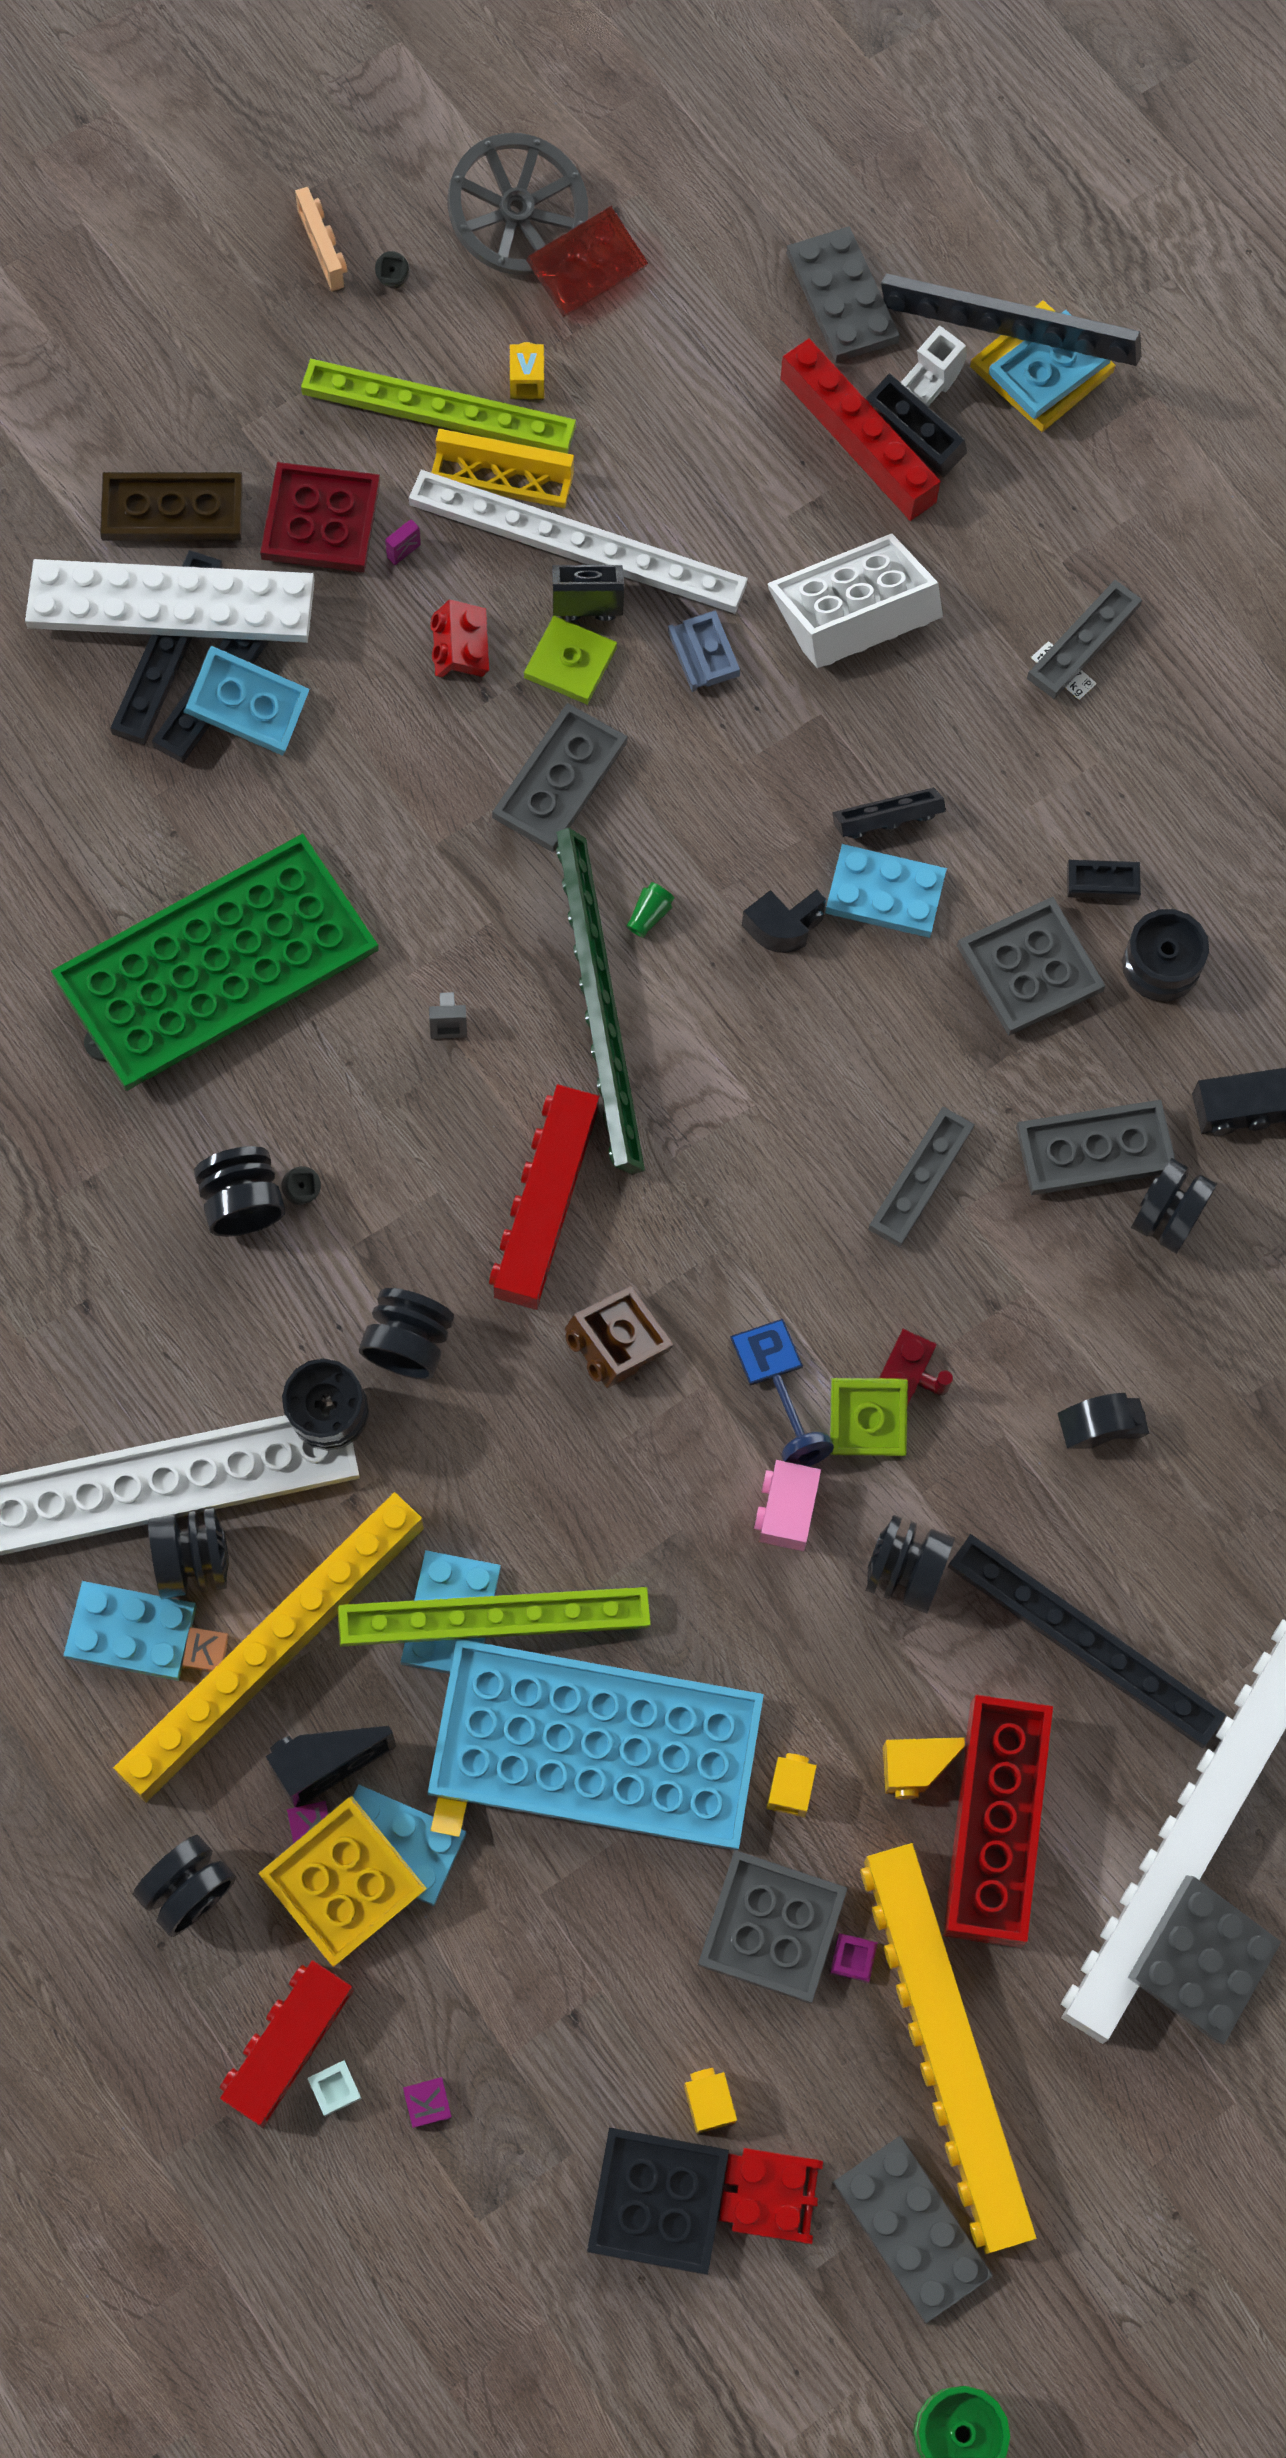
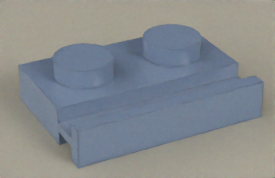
M716 610L684 620L683 624L668 626V634L692 692L696 691L698 687L704 685L708 687L740 676V668Z

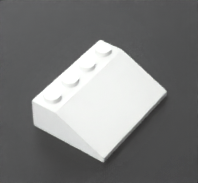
M892 533L768 583L769 591L799 646L817 669L831 665L835 661L854 653L863 652L871 646L894 639L898 635L926 626L930 622L943 617L938 582Z

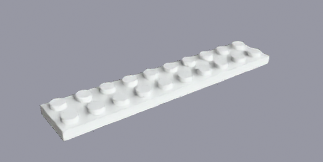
M334 1405L326 1406L321 1411L324 1416H329L330 1410L336 1408ZM284 1415L0 1475V1555L148 1524V1520L151 1518L174 1515L175 1518L187 1516L189 1512L193 1511L201 1513L205 1509H220L360 1479L353 1442L344 1448L329 1451L312 1448L299 1438L288 1418Z

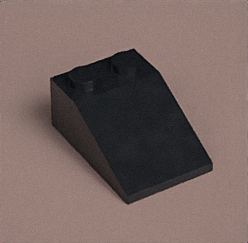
M389 1726L304 1734L294 1739L287 1736L270 1747L272 1753L268 1754L266 1759L293 1806L299 1807L396 1747V1743Z

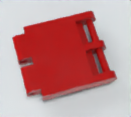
M743 2148L742 2156L728 2154L724 2184L738 2186L737 2193L722 2192L718 2221L733 2223L731 2232L812 2244L813 2236L810 2235L813 2207L818 2206L815 2190L818 2169H823V2161ZM810 2168L807 2196H803L806 2169ZM805 2205L802 2233H798L801 2206Z

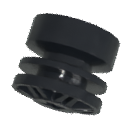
M245 1146L224 1150L209 1156L194 1168L195 1180L199 1185V1195L207 1200L204 1204V1213L209 1231L215 1236L232 1237L256 1232L271 1226L285 1215V1206L279 1186L272 1183L275 1179V1171L271 1167L270 1153L265 1148Z
M384 1288L380 1290L377 1298L379 1305L374 1307L372 1311L373 1318L379 1324L367 1326L359 1346V1353L366 1360L390 1372L415 1379L433 1378L441 1357V1350L433 1343L447 1341V1329L452 1327L454 1314L441 1303L409 1290L399 1288Z
M325 1358L308 1361L296 1368L285 1382L282 1394L284 1414L299 1438L312 1448L326 1451L344 1448L357 1440L366 1428L369 1416L367 1396L354 1372L341 1362ZM327 1402H332L336 1409H331L329 1416H324L321 1409L326 1408Z
M214 1508L204 1510L205 1527L199 1528L195 1511L189 1512L188 1530L180 1531L174 1515L148 1520L152 1562L161 1600L187 1595L188 1577L193 1576L196 1577L201 1592H208L207 1574L213 1573L217 1590L227 1589V1572L230 1565L224 1528H222Z
M893 1515L888 1525L880 1532L867 1567L868 1579L865 1591L874 1594L880 1578L889 1581L884 1598L890 1599L899 1584L906 1587L903 1605L927 1614L955 1537L931 1529L921 1544L915 1541L917 1523L911 1521L906 1537L897 1535L902 1518Z

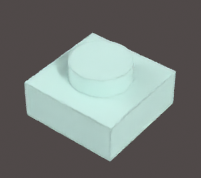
M345 2060L308 2077V2081L325 2117L362 2099Z

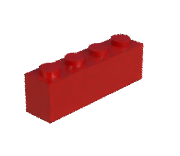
M313 1960L308 1967L301 1965L289 1982V1986L293 1988L285 2001L278 1999L266 2017L270 2024L262 2036L257 2033L254 2034L243 2051L247 2058L239 2070L232 2068L219 2087V2089L224 2091L220 2097L224 2103L261 2128L265 2127L354 1992L351 1985Z

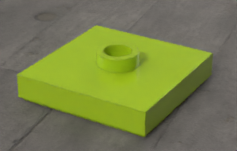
M553 616L524 671V678L588 705L617 649V642Z
M831 1378L830 1438L834 1449L830 1455L906 1456L908 1380Z

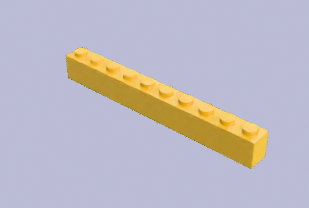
M394 1492L113 1767L118 1776L147 1803L338 1614L339 1605H347L424 1529L422 1517Z
M913 1843L869 1855L864 1861L865 1868L860 1869L861 1878L867 1892L873 1890L877 1903V1906L872 1907L874 1920L878 1930L885 1929L889 1942L888 1945L884 1946L886 1959L890 1969L897 1968L901 1981L900 1984L896 1985L898 1998L902 2008L909 2007L913 2020L912 2023L908 2024L910 2037L914 2047L921 2046L925 2062L920 2063L923 2079L927 2087L932 2085L934 2087L938 2101L932 2103L933 2111L939 2127L945 2125L950 2141L945 2143V2149L951 2166L958 2165L962 2182L957 2183L962 2204L964 2207L970 2206L975 2222L970 2223V2230L977 2248L983 2246L986 2255L1037 2239Z

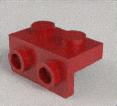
M449 599L434 612L430 622L434 640L432 661L435 663V676L443 678L448 672L455 670L483 677L489 672L486 608Z

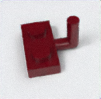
M903 1328L879 1378L908 1380L907 1407L917 1386L940 1396L947 1394L953 1380L951 1372L943 1370L938 1374L937 1378L924 1372L937 1344Z

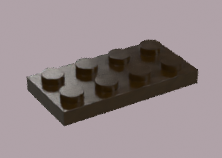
M103 472L102 541L242 540V472Z

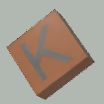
M190 1627L182 1663L183 1668L211 1672L225 1659L229 1639L228 1633Z

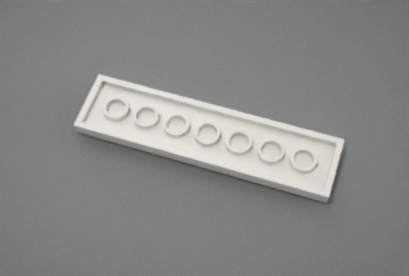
M34 559L25 623L27 628L308 643L315 579L313 573Z

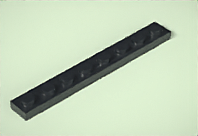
M887 273L881 282L883 300L888 309L1137 366L1142 357L1140 331Z
M972 1534L969 1535L949 1563L948 1568L1202 1749L1225 1718V1713Z

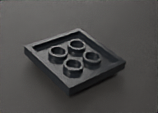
M609 2127L587 2253L708 2275L729 2150Z

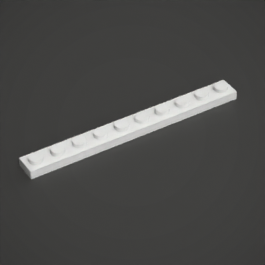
M424 470L420 471L409 496L410 506L587 565H623V577L734 614L747 586L748 578Z

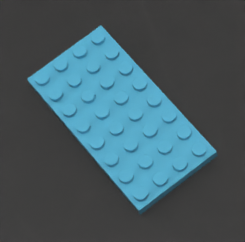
M457 1639L428 1795L738 1851L764 1694Z

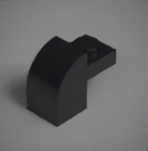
M816 889L789 910L770 890L743 911L742 927L758 944L770 951L779 953L797 951L806 946L809 930L816 927L823 920L826 898Z
M1126 1392L1094 1397L1057 1413L1067 1449H1093L1112 1439H1139L1150 1434L1140 1398H1127Z

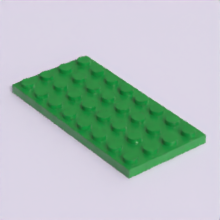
M302 833L51 970V973L125 1091H128L378 952L379 947L318 854Z

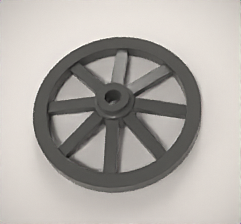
M502 133L485 138L463 155L449 183L447 206L455 234L469 253L483 264L497 271L514 275H531L547 271L560 264L572 253L584 233L588 219V197L582 177L572 161L560 149L539 137L523 133ZM521 149L528 151L517 187L512 188L496 152L498 150ZM540 155L552 163L563 177L530 194L527 188L537 156ZM483 156L487 158L502 196L465 178L469 169ZM569 187L574 201V218L535 209L534 206ZM461 190L497 207L498 210L466 221L461 205ZM514 206L518 208L519 212L517 213L512 211L511 207ZM529 220L571 231L567 239L557 249L550 252ZM504 221L506 224L498 253L486 247L473 234L474 231ZM517 226L520 227L538 254V258L514 259L508 257Z

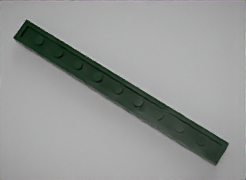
M568 827L556 832L559 845L556 848V853L563 867L564 878L562 879V887L568 897L570 907L568 921L574 930L576 944H574L573 950L579 962L582 976L579 979V985L586 999L587 1010L585 1012V1019L591 1029L593 1039L591 1053L597 1063L599 1073L597 1087L604 1102L603 1122L610 1136L609 1156L616 1168L634 1175L645 1171L587 840L584 836Z

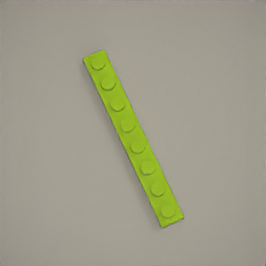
M311 358L301 386L302 395L500 441L566 454L569 452L576 428V419Z
M647 1587L338 1606L340 1647L648 1628L651 1625Z

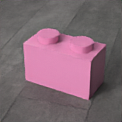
M776 1460L774 1472L766 1470L762 1493L769 1494L766 1508L758 1507L754 1529L761 1530L759 1542L804 1551L821 1469Z

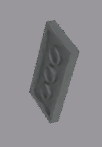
M850 226L787 245L786 254L835 363L899 343L900 335Z
M567 703L492 811V818L547 850L554 852L558 846L556 832L571 827L626 746L628 736Z
M1161 1100L1021 1121L1016 1125L1031 1195L1157 1176L1162 1174L1171 1158L1175 1159Z
M898 2136L833 2181L836 2189L925 2324L993 2277L901 2136Z

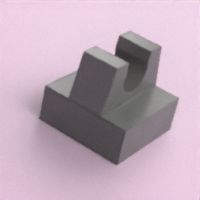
M454 992L440 993V1006L429 1007L431 1039L467 1037L466 1005H455Z

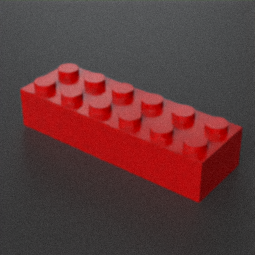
M976 1694L970 1703L943 1930L944 1937L1022 1948L1028 1941L1053 1706Z

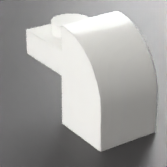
M940 325L917 350L918 363L901 381L907 389L928 407L941 391L946 393L951 387L966 359V345Z

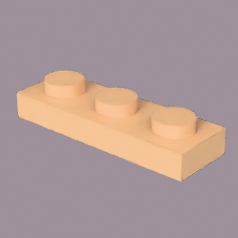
M308 187L295 190L298 213L331 292L344 288L343 273L347 272V266L341 252L336 254L333 246L336 245L331 226H324L322 219L325 216L319 198L313 199Z

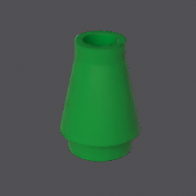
M651 882L647 888L643 887L626 927L635 935L644 938L648 931L673 908L671 903L675 899L674 896L654 882Z

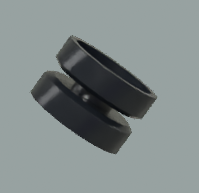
M1158 909L1144 915L1134 926L1122 958L1123 974L1130 987L1141 996L1154 1001H1174L1187 995L1197 984L1209 954L1208 936L1196 919L1190 914L1176 909Z
M1171 1158L1160 1177H1156L1140 1204L1142 1208L1131 1228L1149 1237L1155 1233L1162 1220H1165L1168 1224L1160 1237V1245L1177 1254L1218 1184L1203 1175H1199L1194 1178L1187 1191L1184 1192L1181 1188L1189 1175V1169L1187 1166Z
M199 1835L189 1837L166 1854L141 1879L133 1892V1896L146 1910L150 1911L161 1907L156 1922L170 1937L182 1933L203 1917L228 1892L236 1880V1876L224 1862L217 1861L208 1864L213 1850Z

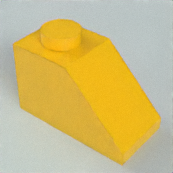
M965 1739L886 1740L883 1745L885 1794L895 1793L896 1799L904 1800L918 1798L919 1793L925 1792L960 1754L965 1746Z

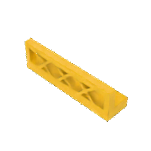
M438 429L436 456L431 473L503 497L565 509L574 475V455ZM443 460L457 462L463 469L454 475L440 473ZM481 468L491 469L496 477L486 482L478 480L473 473ZM516 474L523 475L530 483L522 488L512 487L507 479ZM549 481L563 483L560 496L545 493L541 486Z

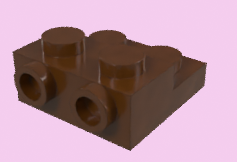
M632 1286L574 1314L565 1327V1338L568 1346L574 1352L580 1351L588 1361L587 1371L590 1377L596 1382L602 1381L606 1388L636 1374L641 1366L669 1352L674 1345Z

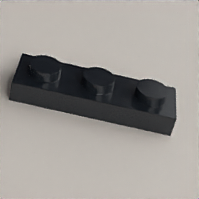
M933 787L832 812L834 826L843 837L857 838L866 835L867 831L878 828L894 829L901 826L902 822L933 819L936 816L935 814L946 812L944 798Z

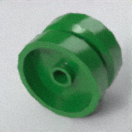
M969 2386L944 2388L928 2397L916 2414L913 2428L915 2448L920 2458H1005L1011 2437L1007 2416L998 2401L985 2391ZM961 2425L963 2429L970 2431L969 2440H963V2443L959 2442L955 2436L956 2429Z

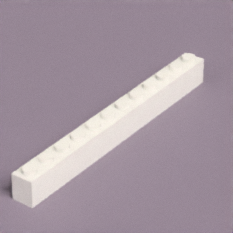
M1282 1619L1271 1637L1272 1640L1277 1642L1271 1654L1264 1651L1253 1669V1672L1258 1674L1252 1687L1245 1684L1238 1694L1234 1704L1240 1708L1234 1718L1231 1719L1227 1716L1219 1727L1215 1736L1221 1739L1217 1748L1214 1752L1207 1749L1196 1769L1202 1772L1198 1781L1195 1785L1188 1782L1177 1802L1183 1805L1179 1814L1176 1818L1170 1815L1162 1826L1158 1836L1164 1840L1157 1852L1150 1849L1143 1859L1139 1869L1145 1872L1138 1885L1131 1882L1124 1892L1120 1903L1125 1905V1908L1118 1919L1111 1916L1100 1935V1937L1106 1940L1099 1953L1092 1950L1081 1967V1971L1086 1974L1079 1987L1072 1984L1061 2002V2005L1066 2008L1061 2018L1102 2044L1109 2040L1139 1987L1128 1976L1186 1875L1194 1876L1200 1880L1286 1729V1621Z

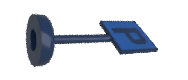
M780 1319L730 1336L749 1385L773 1379L796 1435V1438L783 1448L782 1460L810 1467L827 1458L834 1449L831 1438L823 1432L805 1434L781 1377L783 1374L803 1368L784 1320Z

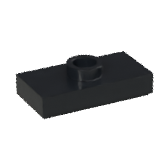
M1068 860L1067 897L1139 900L1141 896L1140 862Z

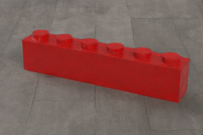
M810 338L783 355L780 379L909 521L937 503L941 481Z
M557 1084L554 1095L546 1096L542 1109V1116L546 1117L543 1129L536 1128L531 1149L536 1150L533 1162L526 1161L521 1176V1183L525 1184L522 1196L516 1195L512 1204L510 1216L515 1217L512 1229H505L501 1239L499 1250L505 1252L501 1264L494 1263L490 1274L489 1284L494 1286L495 1299L535 1310L538 1309L599 1111V1095Z

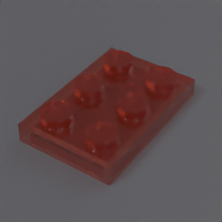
M612 206L532 253L526 260L563 318L648 265L644 255Z

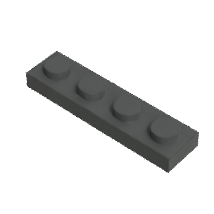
M1114 580L1028 672L1027 680L1055 699L1138 610L1142 599L1117 580Z
M942 1107L871 1221L868 1230L901 1248L971 1134L975 1124Z

